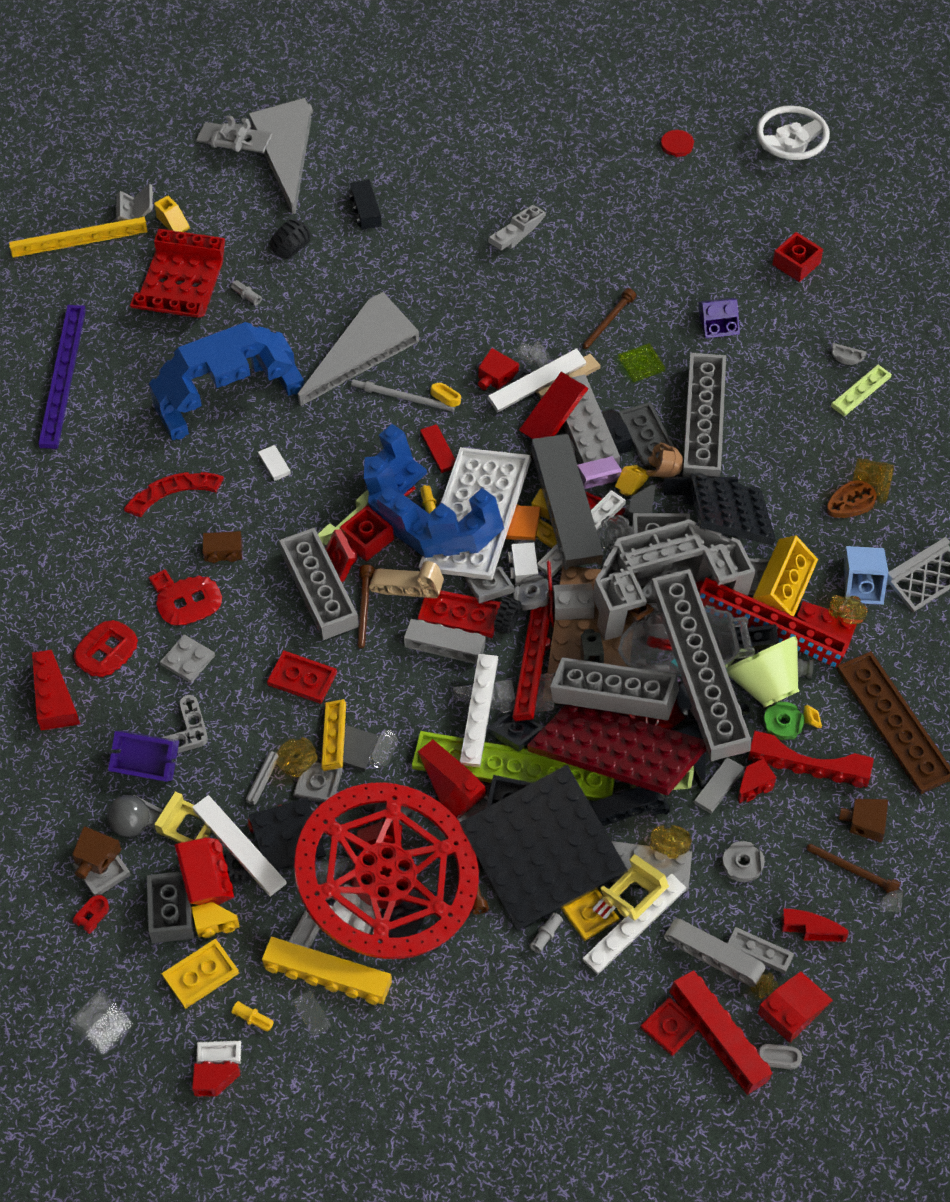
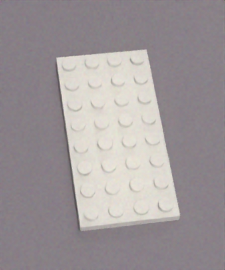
M460 447L441 503L455 512L459 522L472 510L469 499L481 488H484L496 497L504 529L478 553L470 554L468 551L460 552V555L443 556V554L433 555L431 558L422 556L419 564L420 570L423 562L431 561L439 566L442 574L486 580L493 579L531 462L530 455Z

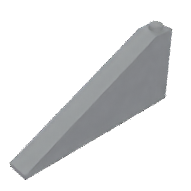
M305 98L249 113L250 124L253 130L273 134L264 154L292 214L296 213L311 114L313 113L311 104H308Z
M384 292L373 296L366 302L299 391L298 399L300 406L419 342V331Z

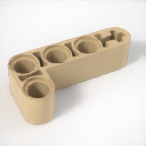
M425 561L420 571L376 569L369 589L372 592L385 595L437 598L440 594L444 578L436 563Z

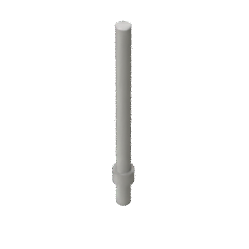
M353 379L351 384L353 387L364 389L365 392H376L454 412L456 406H447L441 401L378 386L369 381L362 382Z

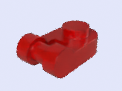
M102 895L93 896L74 916L73 923L83 926L84 930L91 934L97 927V924L108 913V900ZM88 914L92 915L90 920L86 919Z

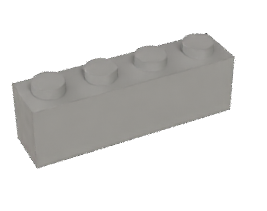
M414 619L410 620L404 637L406 648L477 664L478 654H483L486 646L485 636L479 633H469L458 628L452 629L441 624H431L423 620Z

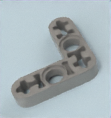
M186 695L180 700V707L187 730L162 737L185 741L183 746L178 747L177 753L202 747L208 741L199 704L193 695ZM187 702L192 704L193 711L189 712ZM191 718L199 719V722L195 725L188 723ZM197 734H200L201 740H197ZM187 737H190L191 743L189 744Z

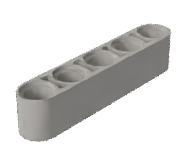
M675 918L664 935V939L667 942H673L674 946L746 985L756 986L766 969L765 965L758 959L681 919Z

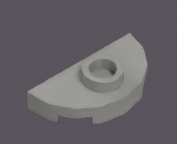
M832 343L831 346L833 357L838 362L847 365L858 364L863 361L867 353L866 351Z

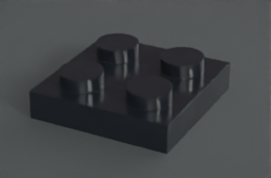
M512 709L488 727V734L519 752L537 736L544 726L534 720L514 721V709Z

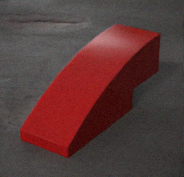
M783 909L781 916L782 932L803 933V940L846 942L848 930L838 923L811 912Z

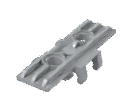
M227 116L228 124L205 122L196 139L197 142L211 144L213 148L224 147L237 152L242 149L264 153L273 134L250 129V122L246 118H242V125L236 124L232 116ZM247 138H252L249 142L245 141Z

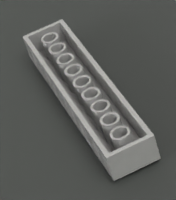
M688 569L652 578V592L710 761L749 752L751 749V738L691 570Z

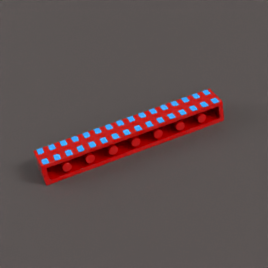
M707 577L699 591L704 609L746 628L776 624L779 642L796 636L798 651L835 668L841 663L850 643L845 639L727 586L718 585L717 582Z

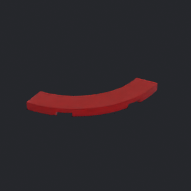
M185 472L164 477L149 484L148 488L141 493L138 492L128 502L124 511L142 517L151 505L175 492L206 490L216 493L224 480V476L201 472L200 474Z

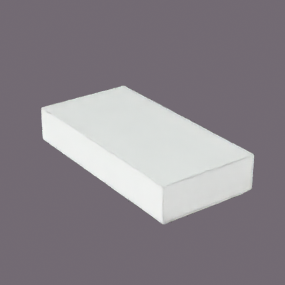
M275 445L258 452L259 457L274 481L291 474L290 469Z
M241 1041L197 1042L196 1063L200 1064L203 1061H210L214 1064H222L225 1061H232L235 1064H241Z

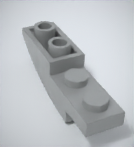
M535 205L530 206L512 217L509 225L489 236L488 243L499 250H503L506 247L512 249L537 227L546 216V212Z

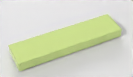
M879 365L875 366L831 403V407L845 417L890 379L892 374Z

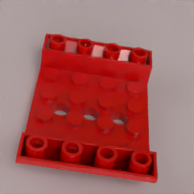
M158 229L154 240L156 249L141 292L134 293L130 308L196 318L205 316L223 264L225 238ZM162 278H167V279H168V280H166V281H164V282H160V281H159V280L162 279ZM177 281H184L181 285L176 284ZM194 283H200V284H201V285H199L198 287H193V286H192Z

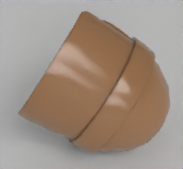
M660 442V444L654 446L652 455L648 457V462L656 467V470H647L646 474L660 478L674 477L683 469V456L677 448Z

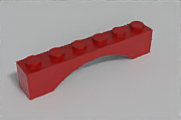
M754 731L748 758L753 763L764 758L768 765H772L776 769L786 768L797 774L808 773L812 774L815 778L825 777L832 779L836 783L847 782L858 788L868 787L874 761L873 757L855 753L837 759L810 758L789 749L775 735Z

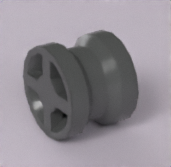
M798 658V678L805 676L807 679H812L814 660L803 661L802 658Z

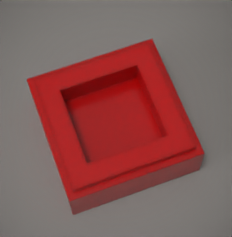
M166 569L148 577L157 594L163 588L169 587L174 583Z

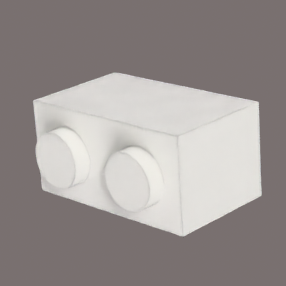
M534 542L512 544V551L508 552L509 563H513V567L510 568L511 579H515V585H521L524 583L523 579L532 575H538Z

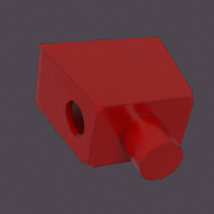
M491 348L479 366L478 377L481 380L478 382V386L482 390H486L491 385L499 390L519 372V363Z

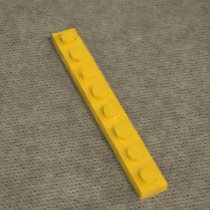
M145 217L12 241L9 242L14 258L147 233L148 231Z

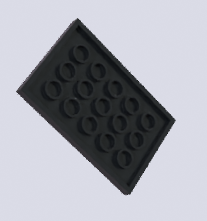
M691 473L689 483L699 528L774 545L776 538L762 490L754 486L750 488L745 487L738 482L728 483L721 478H709L701 473Z

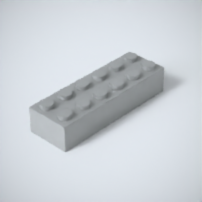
M586 375L572 377L588 388L585 395L563 424L566 434L569 435L578 464L613 456L617 464L620 465V455Z
M315 527L279 540L281 554L322 639L325 640L359 627L358 614Z
M563 657L550 686L554 703L669 720L679 691L677 674Z

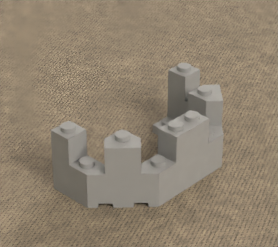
M685 520L618 538L601 572L595 579L592 595L599 611L597 626L603 640L622 636L627 611L646 606L647 600L637 579L664 572L665 569L671 570L673 562L691 558L689 566L693 568L696 580L714 576L718 585L723 584L748 596L755 569L740 540L733 537L729 539L722 536V533L699 528L696 525L697 522L692 520Z

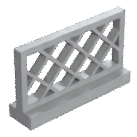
M946 537L888 572L887 585H891L912 612L917 611L950 590V575L940 573L941 566L950 567L949 562L941 561L943 554L947 553L950 556V541ZM927 564H937V572L927 570ZM913 573H922V581L912 579ZM926 574L936 576V583L926 582ZM939 577L949 579V585H939ZM900 581L908 582V590L901 589L897 583ZM912 584L922 585L921 593L911 591ZM925 586L935 588V594H924ZM910 595L920 597V603L915 606L910 600Z

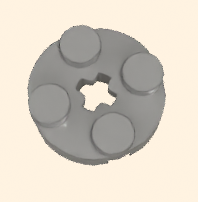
M529 576L522 580L524 583L520 587L519 585L516 586L514 599L521 601L522 610H531L548 605V580L544 579L543 576Z
M739 841L733 843L724 852L722 865L730 879L738 882H750L759 878L763 871L765 860L761 850L755 848L754 844ZM741 858H745V861L749 863L746 865L739 864V861L741 860Z

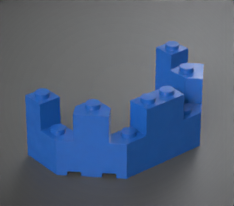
M247 322L178 347L171 361L167 360L159 370L160 374L156 379L153 378L149 382L153 405L172 441L182 439L189 434L187 423L181 412L186 413L202 406L200 395L191 379L208 373L216 388L226 386L229 383L250 376L249 363L246 358L251 357L253 370L255 372L264 371L268 380L278 378L288 396L298 394L304 386V379L295 365L294 353L283 334L280 332L273 333L270 329L260 326L254 327L251 323Z
M391 424L379 434L383 450L376 456L365 457L364 481L369 491L368 503L370 508L393 527V534L423 557L431 558L433 555L438 554L451 556L460 555V552L468 551L470 554L478 553L504 529L496 497L484 488H481L469 499L472 510L459 522L455 512L443 503L438 505L429 514L404 496L412 486L427 474V470L413 460L405 433Z

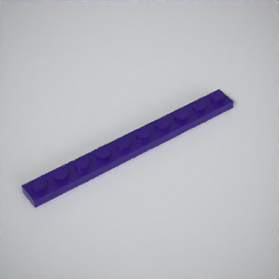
M67 305L39 439L40 448L58 449L86 312L85 305Z

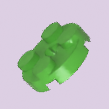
M778 702L766 710L763 721L764 727L768 734L775 735L780 740L795 739L803 729L804 716L797 710L798 707L794 704ZM786 718V721L789 723L782 724L779 720Z

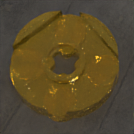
M834 595L828 608L829 613L837 619L839 616L844 618L843 622L850 624L862 623L868 613L867 607L860 602L861 599L857 596H850L848 598Z
M300 737L301 740L290 739L279 748L277 764L285 774L300 777L317 761L316 749L307 738ZM294 755H299V757L296 758V759H294L293 756H294Z
M665 825L654 828L650 838V848L652 850L665 854L670 859H677L679 855L685 854L690 850L692 839H690V833L684 828L671 825V829H664Z

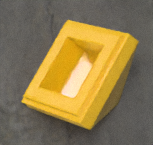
M805 705L803 713L804 723L816 728H822L818 711Z

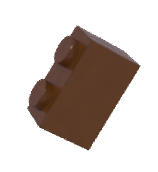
M241 531L203 533V555L205 562L216 563L225 560L230 562L243 560Z

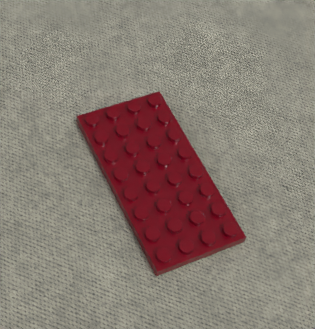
M567 704L527 745L528 752L667 796L707 750L704 740L610 711Z

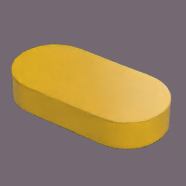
M435 383L431 386L430 394L445 405L451 407L460 405L461 395L443 383Z

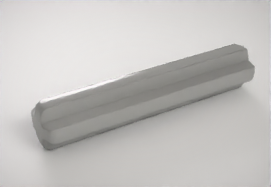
M273 751L268 753L246 797L247 803L252 805L257 803L279 759L278 753Z

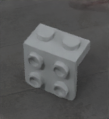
M147 184L135 198L119 191L116 195V219L124 221L144 217L147 213H150L153 209L152 185Z

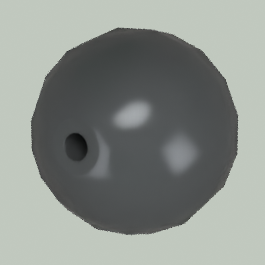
M131 795L115 799L109 806L107 813L108 824L112 831L119 836L128 838L141 834L148 826L150 819L149 809L145 802L137 796Z

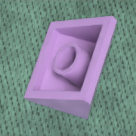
M613 456L578 464L584 489L616 482L622 472Z

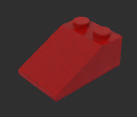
M800 971L773 991L760 1004L758 1015L791 1043L833 999Z

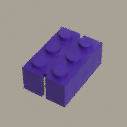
M122 730L115 731L112 749H121V753H111L108 771L166 782L172 781L176 762H172V759L177 758L179 741Z

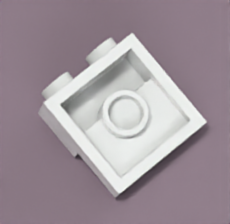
M341 893L343 897L375 919L372 906L363 902L357 894ZM335 901L333 906L329 905L346 923L369 934L371 926L339 902Z

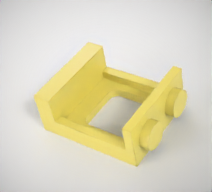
M175 792L154 824L156 832L178 843L191 841L192 839L177 833V829L186 815L191 814L198 817L192 809L194 805L184 801L183 795ZM204 824L196 839L210 838L212 831L206 824Z
M634 854L629 859L632 867L610 889L602 886L601 891L604 896L603 900L610 907L615 906L621 915L636 921L669 885L663 873ZM634 882L649 891V894L635 908L619 897Z

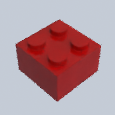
M795 232L774 251L772 265L800 282L821 263L823 248Z
M368 505L340 526L349 546L355 549L357 554L366 562L394 540L393 527Z

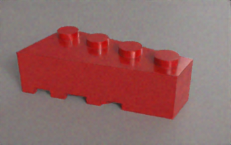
M52 650L33 652L36 713L40 729L48 730L80 725L76 709Z

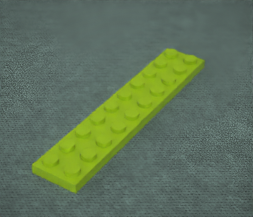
M420 731L412 769L426 771L418 751L432 739L460 762L464 738ZM484 742L480 768L465 766L483 782L492 783L493 775L534 783L568 765L587 800L592 801L612 796L615 783L613 778L528 752V749H522L518 752L509 746Z

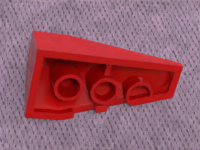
M434 739L418 751L423 766L439 798V802L457 819L486 796V788L481 781Z

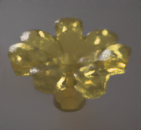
M763 972L756 986L751 987V991L754 993L758 991V997L764 998L766 993L769 996L774 991L773 989L778 988V983L772 981L774 979L772 973L765 975Z

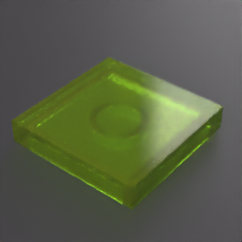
M650 343L618 354L619 360L633 382L666 370Z

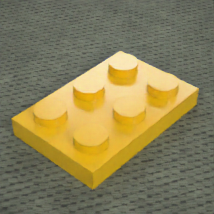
M214 939L164 971L162 977L186 1009L237 976L239 970L217 939Z

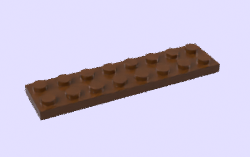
M872 651L838 665V673L919 794L949 782L950 765Z

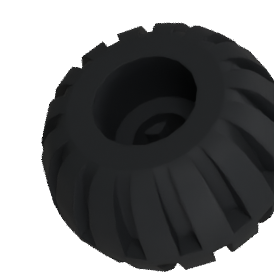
M291 219L285 222L273 234L270 246L275 255L280 258L289 259L310 242L311 234L304 223Z

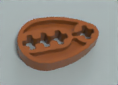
M864 481L848 482L831 497L827 505V514L836 518H847L864 514L874 507L876 491L870 484Z

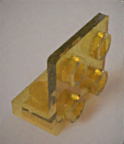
M858 458L852 481H864L871 486L878 487L876 495L880 496L879 503L886 504L894 465Z

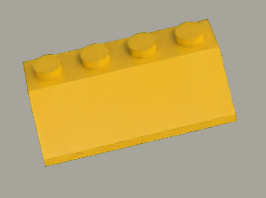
M796 535L779 539L753 598L794 617L818 558Z

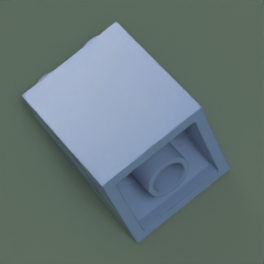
M846 546L844 557L845 602L884 605L888 578L884 548Z

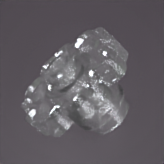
M622 515L607 516L601 521L602 527L598 529L597 533L600 542H603L602 548L611 553L618 538L633 535V527L628 526L629 520L627 518H624Z

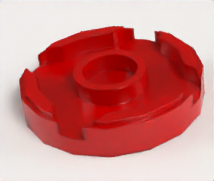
M671 130L665 133L661 140L662 150L668 155H674V157L690 154L694 146L693 137L683 130Z

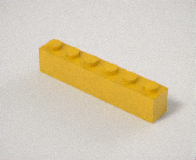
M275 937L270 938L262 957L263 966L271 973L282 972L290 979L296 980L301 978L312 986L320 984L331 992L339 990L345 992L350 998L361 997L373 1005L378 1003L384 1004L392 983L390 973Z

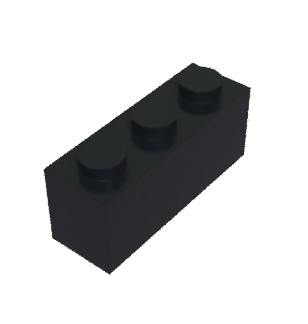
M370 179L350 183L348 196L349 200H353L351 204L353 213H357L355 214L357 225L360 224L362 230L381 226V214Z

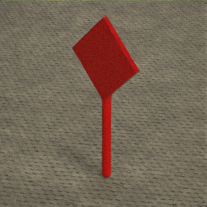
M547 561L549 598H551L550 618L554 628L555 612L552 594L551 562Z

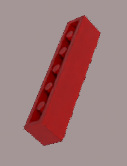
M693 970L675 980L670 988V994L698 1027V1031L745 1093L748 1095L766 1084L773 1074L769 1064L763 1061L755 1046L746 1039L742 1029L736 1026L729 1012L723 1009L716 995L711 993L705 985L702 977L698 976Z

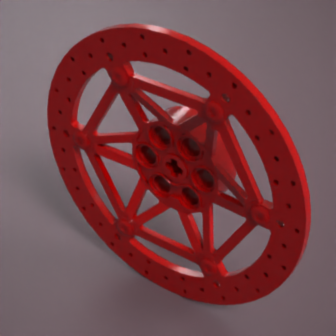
M367 783L347 788L331 796L306 821L300 833L294 855V874L297 890L311 918L322 931L342 946L370 957L404 959L419 956L438 948L454 936L462 927L473 908L479 884L477 857L458 819L431 796L408 786L393 783ZM371 803L386 804V809L342 825L335 821L341 814L357 806ZM401 806L410 808L428 818L440 829L447 839L440 841L404 815L401 812ZM385 818L375 844L370 845L347 831ZM399 821L410 827L432 845L405 851L401 846ZM391 822L394 844L383 841ZM326 833L331 837L326 883L319 885L315 873V855L322 834ZM346 839L363 849L359 856L355 855ZM340 842L354 866L352 871L334 880L337 843ZM433 853L418 866L415 865L412 859L414 856ZM382 854H387L390 859L384 858ZM454 854L458 868V885L455 898L450 906L443 901L447 856ZM439 858L437 896H434L416 877L417 874ZM363 861H369L371 865H366ZM398 866L404 867L406 871L400 870ZM351 880L353 887H340ZM361 880L368 881L369 885L363 884ZM397 885L402 886L405 890H399ZM413 888H416L427 900L413 897L409 894ZM378 892L384 893L386 897H380ZM341 893L357 894L363 902L372 906L375 919L343 897ZM329 898L335 899L373 928V935L362 932L346 923L330 908L325 900ZM404 901L427 907V909L395 921H389L393 908ZM379 908L386 909L383 918L381 917ZM435 914L440 918L436 924L418 934L400 938H390L388 936L390 930L426 916Z

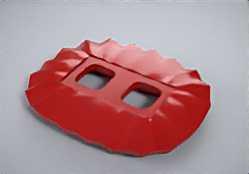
M198 575L194 578L188 577L185 580H179L177 583H172L169 587L163 588L157 596L156 605L161 617L167 623L175 626L187 625L211 616L218 611L222 603V595L215 581H212L209 577ZM201 591L205 598L195 602L192 594ZM184 598L187 605L179 609L176 608L174 601Z
M115 620L104 621L91 630L77 645L74 652L75 663L77 667L91 676L103 678L106 675H112L115 670L120 669L127 662L128 658L132 656L133 651L137 649V636L132 629ZM110 637L120 641L114 648L105 644ZM98 650L107 655L102 661H97L92 657Z

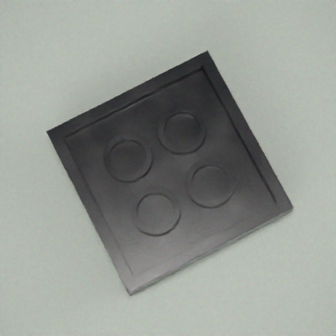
M308 798L249 814L250 824L259 852L277 871L294 866V855L300 833L306 821L313 813ZM321 838L317 846L315 859L326 856Z

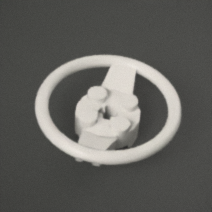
M782 106L770 110L759 120L756 129L757 138L764 150L777 157L789 160H802L817 155L826 147L830 136L828 125L824 119L816 112L800 106ZM781 113H800L814 119L802 127L800 123L795 122L777 128L776 135H763L765 123L771 117ZM823 132L820 144L814 149L805 152L808 143Z

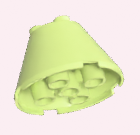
M796 636L727 667L728 676L758 700L763 707H767L799 692Z

